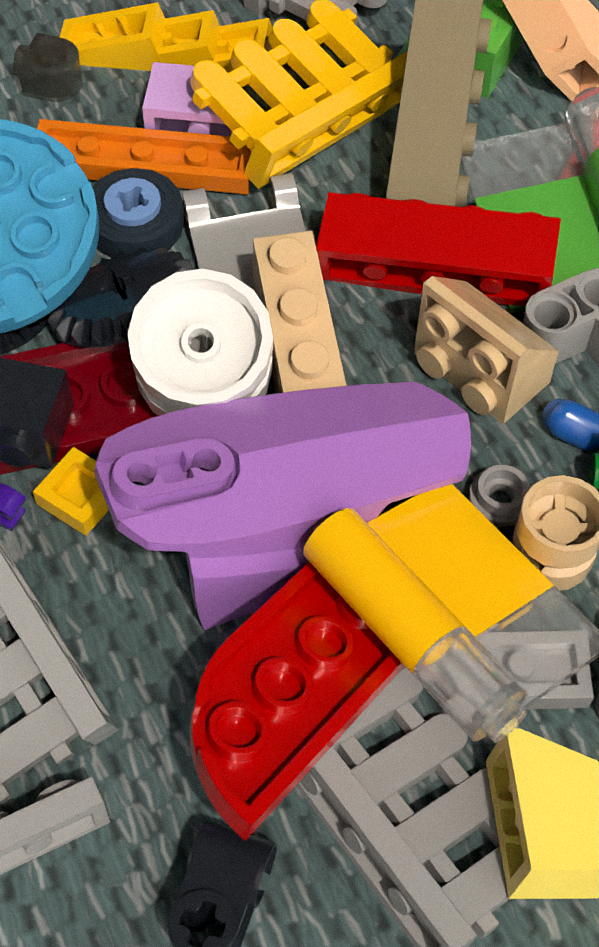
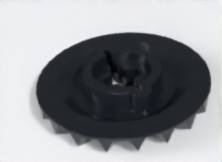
M140 248L130 254H125L121 251L117 257L111 259L102 258L99 264L89 268L86 276L72 295L48 314V322L54 335L63 343L71 346L98 348L128 342L127 333L134 308L150 287L174 273L194 270L191 260L184 259L181 252H168L165 248H156L151 252ZM120 294L123 295V297H126V296H127L128 299H127V300H123V299L121 298Z

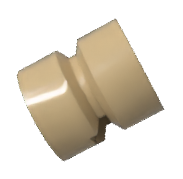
M565 475L546 477L533 484L524 496L511 543L554 585L552 591L568 590L581 583L590 572L599 549V492L595 487L582 479Z

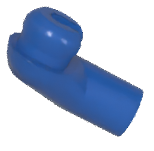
M561 398L547 403L542 413V420L555 437L581 450L592 451L599 448V413L575 401Z

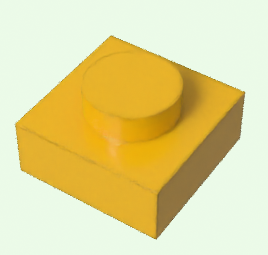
M73 447L33 491L36 505L85 536L89 534L109 511L94 474L96 460Z

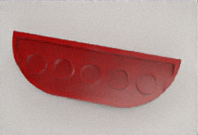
M310 562L216 650L201 677L191 711L190 746L198 778L216 811L245 841L405 667Z

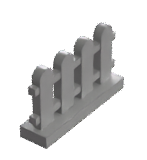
M1 540L0 626L10 621L20 639L8 646L0 633V706L16 696L27 716L0 733V805L14 797L7 784L50 755L60 765L73 757L75 753L70 747L69 742L78 736H81L83 740L97 745L120 730ZM42 678L46 679L55 694V697L45 704L33 687V684Z
M404 667L302 778L296 787L414 947H469L477 936L481 940L496 929L499 922L492 912L509 900L487 768L470 777L455 759L463 750L468 739L467 728L459 718L451 714H439L425 721L412 704L419 698L423 690L424 676L415 678ZM393 718L406 735L370 757L357 739ZM436 772L450 791L414 814L400 794ZM481 828L496 849L460 873L445 852Z

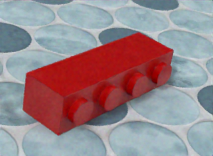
M328 192L316 250L323 280L422 294L423 283L431 276L467 281L495 303L526 307L531 296L552 286L561 218L543 216L535 212L512 213L485 210L474 205L458 207L431 204L418 199L404 201L370 197L363 193L341 194Z

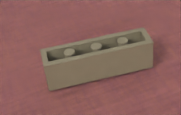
M415 0L386 199L404 201L418 199L431 204L466 206L470 175L459 174L461 156H473L477 130L476 122H468L466 120L469 104L480 105L484 71L475 70L474 63L476 52L487 54L492 19L481 18L483 0Z

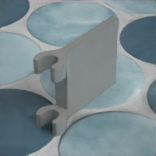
M292 173L271 176L270 182L273 194H270V200L273 209L211 219L204 188L182 192L185 205V221L198 269L231 274L255 291L253 283V238L306 231L301 215L297 187Z

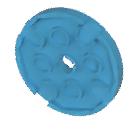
M0 119V333H5L24 327L46 316L60 306L80 285L89 271L98 246L99 214L91 182L88 181L86 175L76 163L74 155L63 144L45 132L29 125Z

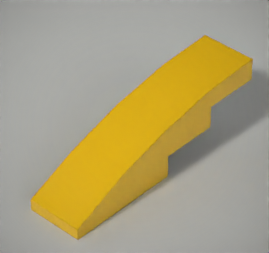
M157 2L64 19L55 57L59 63L69 65L145 71L152 70L153 62L195 66L200 61L210 60L221 65L229 73L234 70L231 66L230 58L235 44L242 39H250L258 42L268 52L273 49L269 43V36L273 27L269 18L220 26L214 10L165 18Z

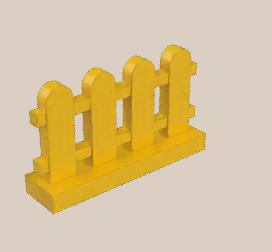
M315 0L311 4L306 17L309 30L305 31L297 22L290 19H280L274 23L269 36V43L273 48L267 52L254 40L242 39L238 41L230 58L233 71L227 73L221 65L214 61L203 60L198 62L194 66L190 79L191 88L194 90L192 101L200 110L209 106L231 129L232 133L229 140L238 150L244 146L250 149L252 153L244 174L259 189L270 182L271 176L283 175L398 104L401 100L408 51L391 60L393 52L385 44L378 48L355 25L357 16L349 8L342 11L329 0ZM324 42L347 66L341 68L320 44ZM287 63L310 87L304 90L282 65ZM249 84L272 109L265 112L242 87Z

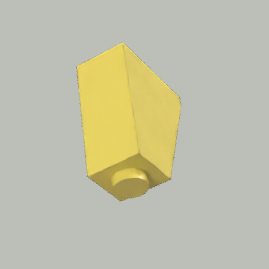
M506 728L488 756L486 766L508 899L599 898V761L523 729Z

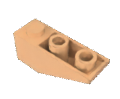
M502 0L544 74L572 102L584 103L599 95V11L589 0Z

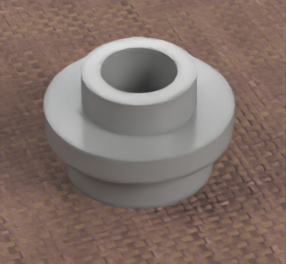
M495 465L481 472L473 480L469 491V501L494 526L509 527L516 525L524 496L531 486L525 475L518 469L509 465ZM493 492H504L509 495L512 502L500 503L491 499L489 495Z

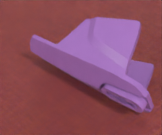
M418 382L363 384L299 390L235 399L227 403L190 407L142 421L106 438L99 452L94 474L116 529L147 550L181 551L186 553L194 606L203 630H207L256 611L309 562L303 555V549L308 538L322 522L334 513L345 508H353L366 522L377 518L382 510L392 502L463 481L470 461L471 428L469 416L465 410L444 395ZM133 482H141L143 486L136 485Z

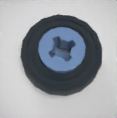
M130 168L114 171L98 179L92 186L99 214L97 249L100 252L114 258L121 251L125 254H130L140 248H144L148 252L156 248H165L168 251L181 237L185 221V208L179 189L168 177L153 170Z

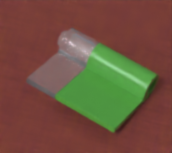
M591 87L577 94L569 104L563 124L475 142L473 156H461V166L464 175H470L469 191L474 206H479L485 210L512 213L535 212L543 216L561 218L552 286L587 270L599 268V87ZM508 305L510 313L525 310L523 306Z

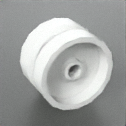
M208 269L174 273L151 286L135 306L127 333L131 360L139 391L155 414L160 416L190 407L227 403L235 399L266 395L272 372L273 335L269 313L252 288L231 274Z

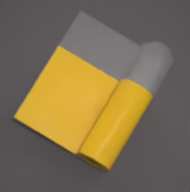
M453 484L415 495L369 522H366L353 508L340 510L322 522L314 530L304 546L303 555L474 742L486 736L494 743L505 738L525 718L527 714L526 708L599 657V629Z

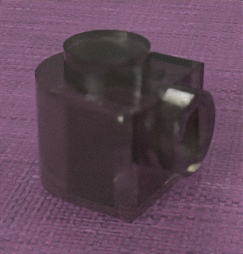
M36 33L30 46L21 44L16 49L13 69L15 75L20 79L23 96L49 102H61L71 99L82 89L83 77L79 52L71 41L56 36Z

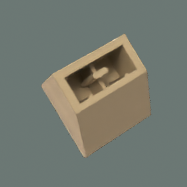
M431 276L423 283L414 348L417 361L429 376L435 379L444 377L459 389L464 401L474 412L481 415L489 413L500 423L504 424L550 383L559 351L467 281Z

